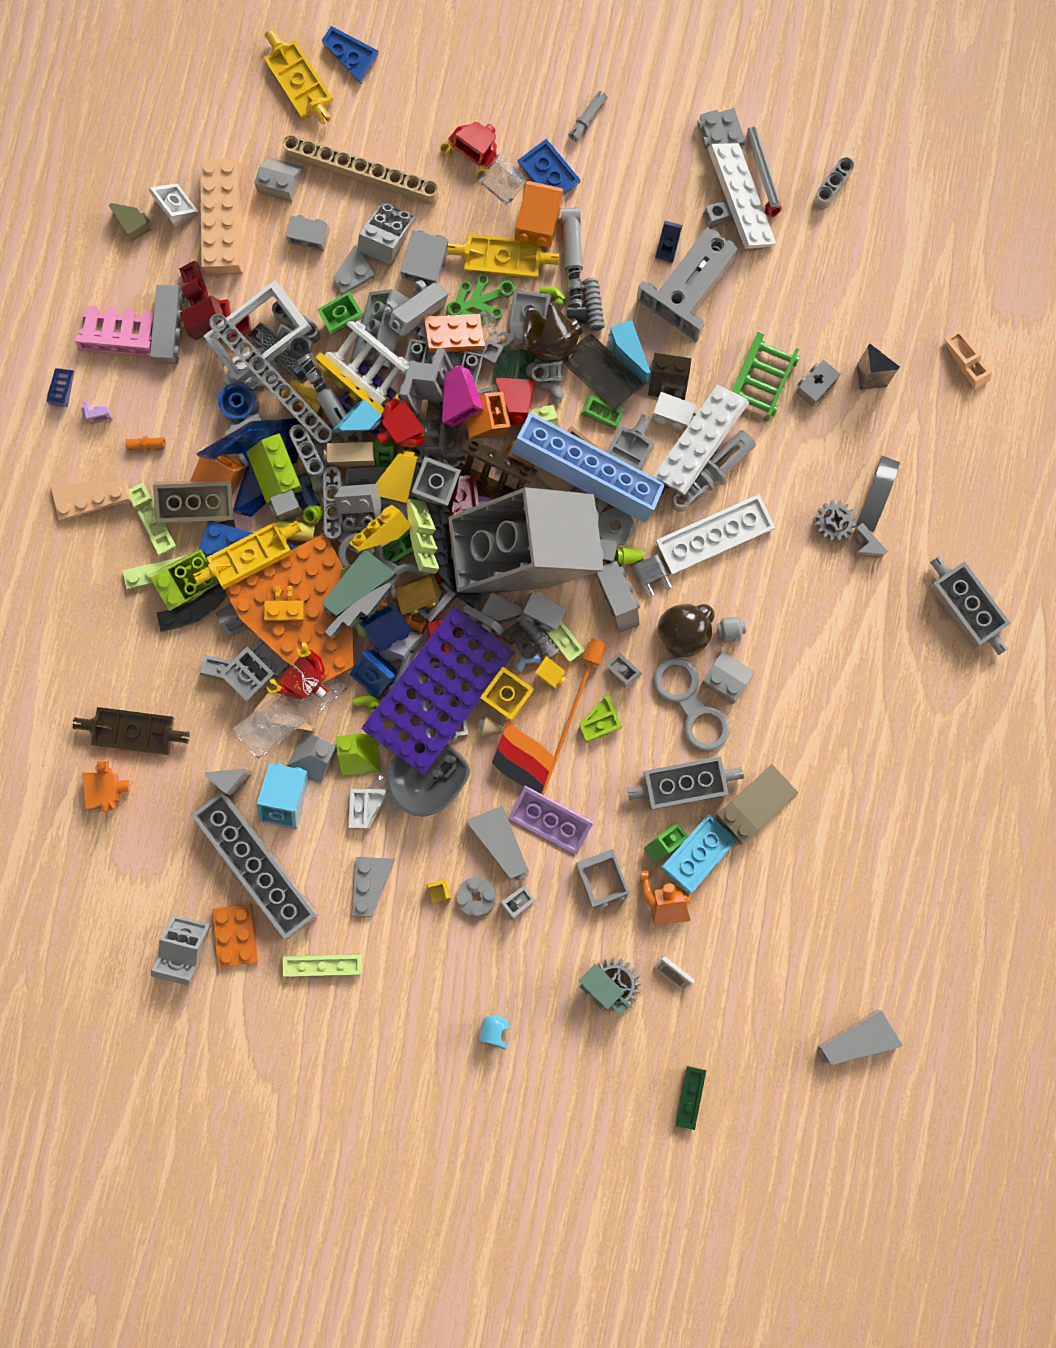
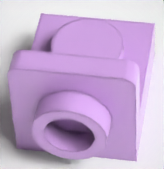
M83 401L84 407L81 408L83 418L87 419L91 424L113 419L112 412L107 406H96L92 410L91 405L87 401Z

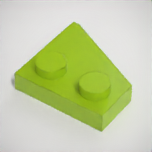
M608 694L579 723L586 743L622 729Z

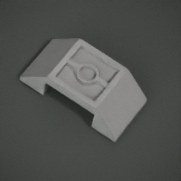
M410 339L405 360L408 361V366L410 362L432 364V357L436 352L428 353L427 342ZM465 351L464 355L446 352L453 368L461 365L470 370L476 386L484 355Z

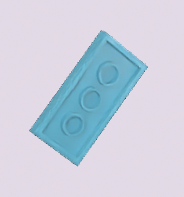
M708 814L660 869L682 890L691 895L738 839Z

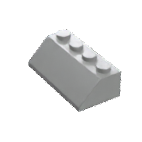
M394 289L369 292L363 314L364 318H362L361 323L366 327L365 330L394 353L399 333L388 325L391 316H388L384 310L388 308L386 303L390 300H394L398 307L409 301V298ZM360 335L356 338L350 362L354 361L367 342ZM372 347L362 362L367 367H372L381 353ZM386 359L380 369L390 368L392 362Z

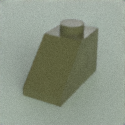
M114 203L109 204L110 209L132 241L151 230L147 224L150 220L144 212L140 213L135 207Z

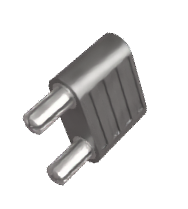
M659 554L632 566L640 586L644 587L649 598L655 595L650 584L660 579L666 590L672 588L667 577L669 574Z

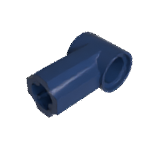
M307 473L298 475L297 477L303 491L295 494L298 495L303 509L305 510L308 506H320Z

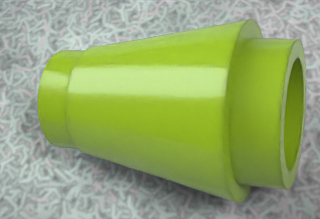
M308 506L303 512L304 520L307 523L316 524L324 519V506Z
M621 547L616 549L615 558L621 566L639 563L644 560V551Z

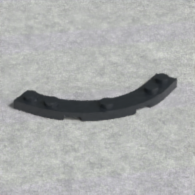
M451 496L448 506L435 504L431 513V519L436 529L432 536L437 546V550L434 553L439 566L437 573L444 584L458 598L470 607L475 608L486 593L457 592L454 562L450 555L448 536H446L452 502Z
M234 519L218 522L236 528ZM219 583L204 591L198 598L184 606L170 611L156 612L160 631L164 632L191 625L215 610L227 597L221 584Z

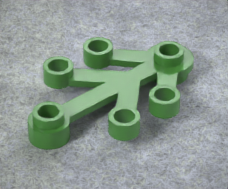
M481 274L478 276V283L471 299L463 303L466 294L472 290L471 283L463 281L456 300L447 305L446 313L448 316L473 315V313L467 310L475 308L490 314L494 320H500L502 318V310L484 303L501 296L511 297L514 291V284L511 281H503L499 289L480 296L484 287L489 284L488 276ZM482 278L487 280L485 283L480 282ZM468 285L469 289L464 290L463 286ZM509 288L511 291L505 293L504 289ZM454 308L459 309L457 313L452 312ZM498 311L500 312V315L495 316L494 312ZM480 314V318L483 319L481 324L482 326H484L485 317L482 314Z

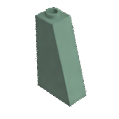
M365 549L321 603L325 606L324 611L331 617L334 615L340 616L353 603L369 592L389 583L397 574Z

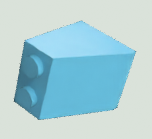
M269 763L257 801L259 821L297 829L308 782L307 771L299 767L291 768L280 763Z

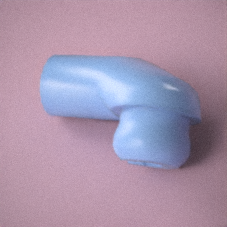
M537 652L524 653L527 659L521 656L514 668L522 672L527 664H540L542 657Z

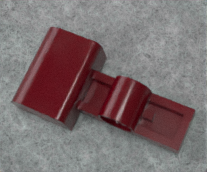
M192 261L179 268L184 283L181 286V290L191 307L181 311L180 315L187 334L191 338L198 340L212 330L210 318L215 314L223 316L224 314L219 299L208 295L198 262ZM223 319L219 320V321L217 322L216 326H217L219 323H221V322L223 321Z

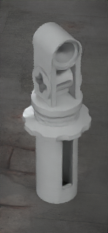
M743 430L736 433L710 458L686 494L683 495L677 492L672 500L673 509L683 512L697 501L707 489L712 491L717 483L725 485L727 483L725 475L756 447L752 437ZM738 446L740 449L718 468L717 464ZM683 498L685 499L686 504L680 505L677 503L676 499Z

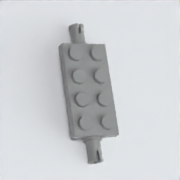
M641 414L635 428L627 429L621 425L606 452L638 470H641L654 446V442L645 437V432L650 422H652L649 416L647 419L645 418V414ZM595 497V506L600 517L601 512L608 503Z

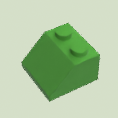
M350 291L317 309L331 335L348 327L346 325L348 321L356 322L364 318Z

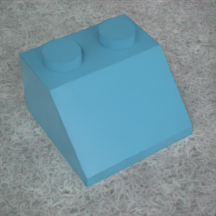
M364 399L356 403L332 431L334 433L369 432L380 423L378 419L382 415Z

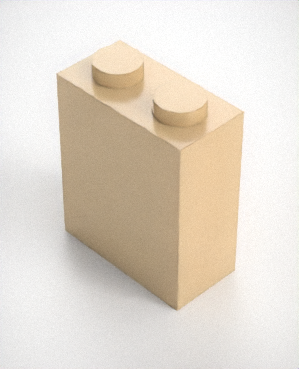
M373 442L327 443V449H324V461H326L327 466L336 467L339 471H346V468L376 467Z

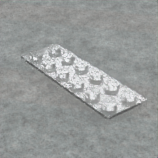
M337 676L322 684L328 690L323 699H320L314 693L310 697L303 699L277 694L235 726L233 732L255 757L260 759L347 689V686Z

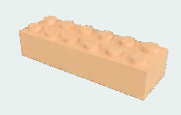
M238 159L200 160L202 269L206 275L243 274L241 166Z

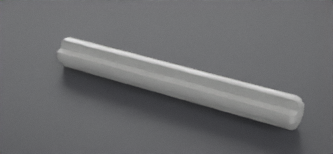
M755 126L749 127L747 135L771 207H778L780 205V198L758 130Z

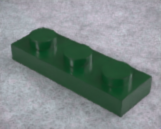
M686 1065L675 1126L695 1130L707 1070Z

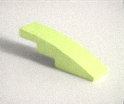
M408 499V522L412 526L409 529L410 538L419 571L436 574L439 570L434 556L437 546L432 536L436 529L425 501Z

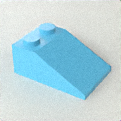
M630 320L610 327L609 340H607L609 350L613 351L615 357L644 385L648 384L650 370L633 321Z

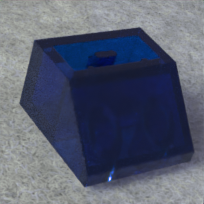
M393 604L388 605L370 618L359 623L368 641L379 652L389 649L393 643L406 639L409 633L413 632Z

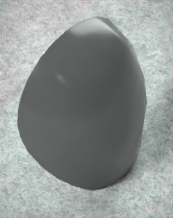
M416 743L414 750L416 753L421 754L425 751V746L422 743ZM447 744L424 775L395 755L387 772V788L391 798L403 811L413 816L426 817L441 812L454 801L468 780L470 768L463 756Z

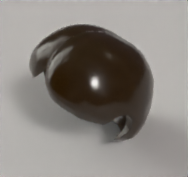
M679 604L667 609L658 621L657 633L665 643L668 652L678 657H691L700 653L709 644L712 637L711 623L715 617L714 610L708 604L697 606Z

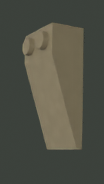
M165 481L153 484L156 523L234 519L231 481Z
M771 764L715 816L742 845L799 792Z

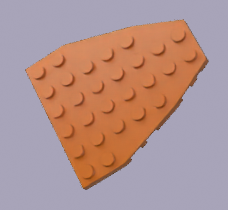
M325 533L292 549L291 555L224 589L240 620L286 663L291 666L299 658L296 648L301 651L304 650L302 647L304 642L307 644L308 650H312L320 656L326 675L321 685L354 668L353 627L351 629L345 624L334 639L325 633L338 616L334 615L331 617L324 611L325 606L321 603L343 577L341 571L343 565ZM276 586H280L282 589L281 601H288L287 588L288 586H293V601L304 600V621L264 620L265 601H276Z

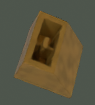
M433 573L402 584L395 590L402 615L408 613L409 616L419 612V608L424 606L426 609L435 606L441 596V590Z

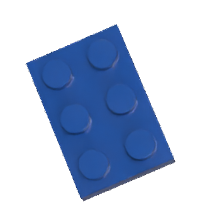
M547 138L517 160L519 166L533 182L562 188V196L581 183V179Z

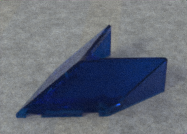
M296 418L250 421L196 453L198 457L215 460L220 455L243 454L248 464L233 507L234 513L252 517L266 504L246 453L250 448L261 440L280 433L292 465L296 464L299 453L290 437L291 428L294 425H302ZM303 432L297 433L295 438L301 439L304 436Z

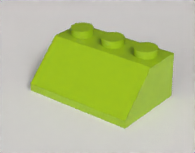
M280 433L261 440L246 452L267 504L272 503L271 497L291 489L294 494L303 491Z

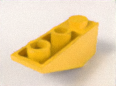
M390 505L375 520H372L364 530L356 534L349 544L356 550L362 551L397 540L412 526L399 509Z

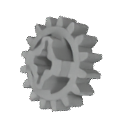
M832 500L830 506L824 503V509H818L817 512L819 514L814 519L819 521L814 526L820 527L817 533L823 532V539L828 536L829 542H832L834 538H836L837 542H840L841 537L846 540L848 534L851 535L854 532L851 528H855L856 523L852 521L857 517L851 515L854 511L853 509H847L849 504L842 506V501L835 504L834 500ZM829 511V517L823 519L824 514ZM833 518H835L836 521H839L837 525L835 522H832ZM847 524L846 529L844 531H841L842 525Z

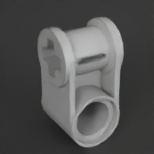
M563 360L556 362H532L527 366L526 374L529 378L539 382L563 380V376H561ZM539 367L540 372L535 376L534 371Z

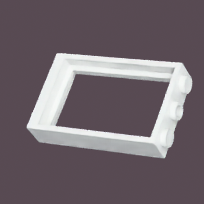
M275 280L227 317L235 326L272 296L276 299L296 328L262 354L268 362L286 350L292 340L298 337L301 338L312 329ZM224 320L217 325L218 329L223 327ZM213 329L204 335L207 340L205 344L212 352L215 351L218 357L216 359L223 367L226 365L229 369L227 373L233 381L237 380L243 383L254 375L248 366L241 371L217 340L220 337ZM262 361L256 363V370L263 368Z

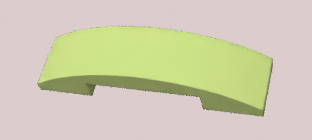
M142 482L129 489L131 502L143 521L158 555L175 548V542L166 523H156L154 500L145 484Z

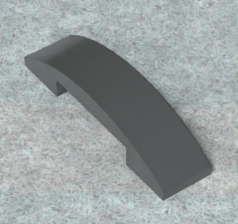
M881 456L875 472L876 475L856 523L857 526L863 523L870 531H875L893 486L900 462Z

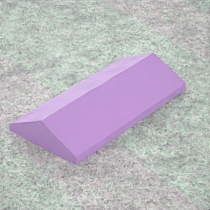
M524 786L508 818L577 855L594 823L527 786Z

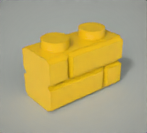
M292 379L290 386L320 417L323 409L316 398L318 396L317 391ZM289 389L286 391L283 398H287L289 396ZM297 403L294 410H302V403Z

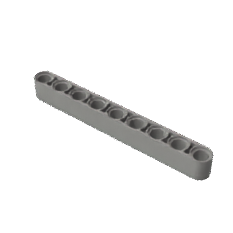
M221 314L213 315L210 318V326L318 442L322 444L332 443L335 437L334 432L229 319ZM223 319L224 325L218 329L216 324L219 320ZM236 333L237 340L231 343L229 340L230 335ZM249 347L250 354L244 357L242 351L244 348ZM262 361L263 368L256 370V363ZM271 375H276L277 379L274 384H269L268 382ZM284 389H289L290 391L287 398H282L281 396ZM297 403H302L303 405L300 412H295L294 410ZM314 416L316 423L313 426H309L307 421L310 417ZM324 430L329 432V437L326 440H322L320 437L321 432Z

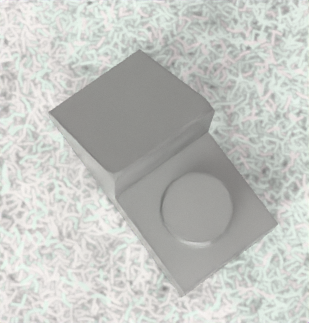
M863 523L854 530L855 538L861 544H865L855 556L882 558L888 552Z
M620 652L605 664L608 670L620 680L624 687L630 686L642 675Z

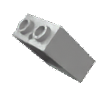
M613 849L576 863L592 907L597 906L600 909L608 906V901L615 899L616 902L627 898L626 894L630 892ZM611 859L622 891L595 900L584 868Z

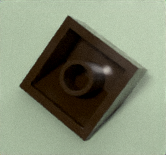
M654 353L648 396L659 397L660 393L663 392L685 400L692 358Z

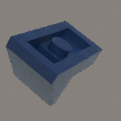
M664 221L655 258L669 262L674 261L683 225Z

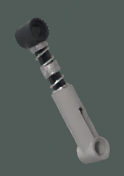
M580 207L561 208L565 271L569 272L567 275L569 281L567 283L570 298L568 299L567 318H576L579 325L586 324V305L581 300L583 295L581 294L582 279L580 278V273L583 269Z
M295 338L288 344L287 352L299 365H302L301 369L305 370L307 379L310 384H313L314 391L318 393L316 398L333 428H335L347 413L332 387L329 388L324 383L325 380L322 379L320 370L316 369L317 365L313 364L312 357L309 354L308 342L303 338ZM294 344L302 346V353H297L294 350ZM337 433L341 443H348L349 435L355 438V443L363 442L360 433Z

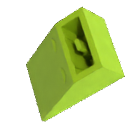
M201 549L148 575L169 611L220 583L215 577L200 585L197 583L193 574L209 567V562Z

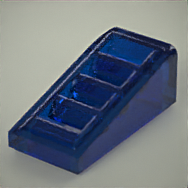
M55 368L46 399L49 405L68 407L74 370ZM59 374L68 375V377L61 378L59 377ZM58 381L66 382V384H58ZM57 388H63L64 391H57ZM55 395H62V398L55 397Z

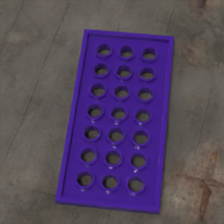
M454 606L361 729L420 774L424 775L479 702L480 697L502 667L506 666L515 652ZM455 628L462 630L463 636L461 638L453 636L452 631ZM468 641H477L478 648L471 650L468 647ZM449 643L452 646V651L447 654L443 653L441 645ZM486 651H490L494 656L490 662L483 658V654ZM458 655H464L467 658L465 665L457 663L456 658ZM433 658L440 661V667L437 669L432 668L429 664V661ZM475 666L482 669V675L479 677L472 674V668ZM447 670L455 672L456 677L454 680L446 679L445 672ZM420 674L428 676L429 681L426 684H421L418 681ZM464 681L471 685V690L468 692H464L460 688V684ZM436 685H441L444 688V693L440 696L433 692V688ZM408 689L416 690L417 697L415 699H409L406 696ZM457 697L460 702L459 706H450L449 699ZM428 700L432 703L433 707L430 711H425L422 708L423 701ZM397 704L405 706L406 711L404 714L399 715L395 712L394 708ZM440 712H445L448 715V720L444 723L437 719V715ZM412 716L420 717L421 724L419 726H413L410 723ZM387 719L392 720L394 723V727L391 730H386L383 727V722ZM432 727L436 730L437 734L434 738L427 737V728ZM401 731L408 732L409 740L406 742L400 741L398 734ZM416 743H422L425 746L423 753L415 752L414 745Z

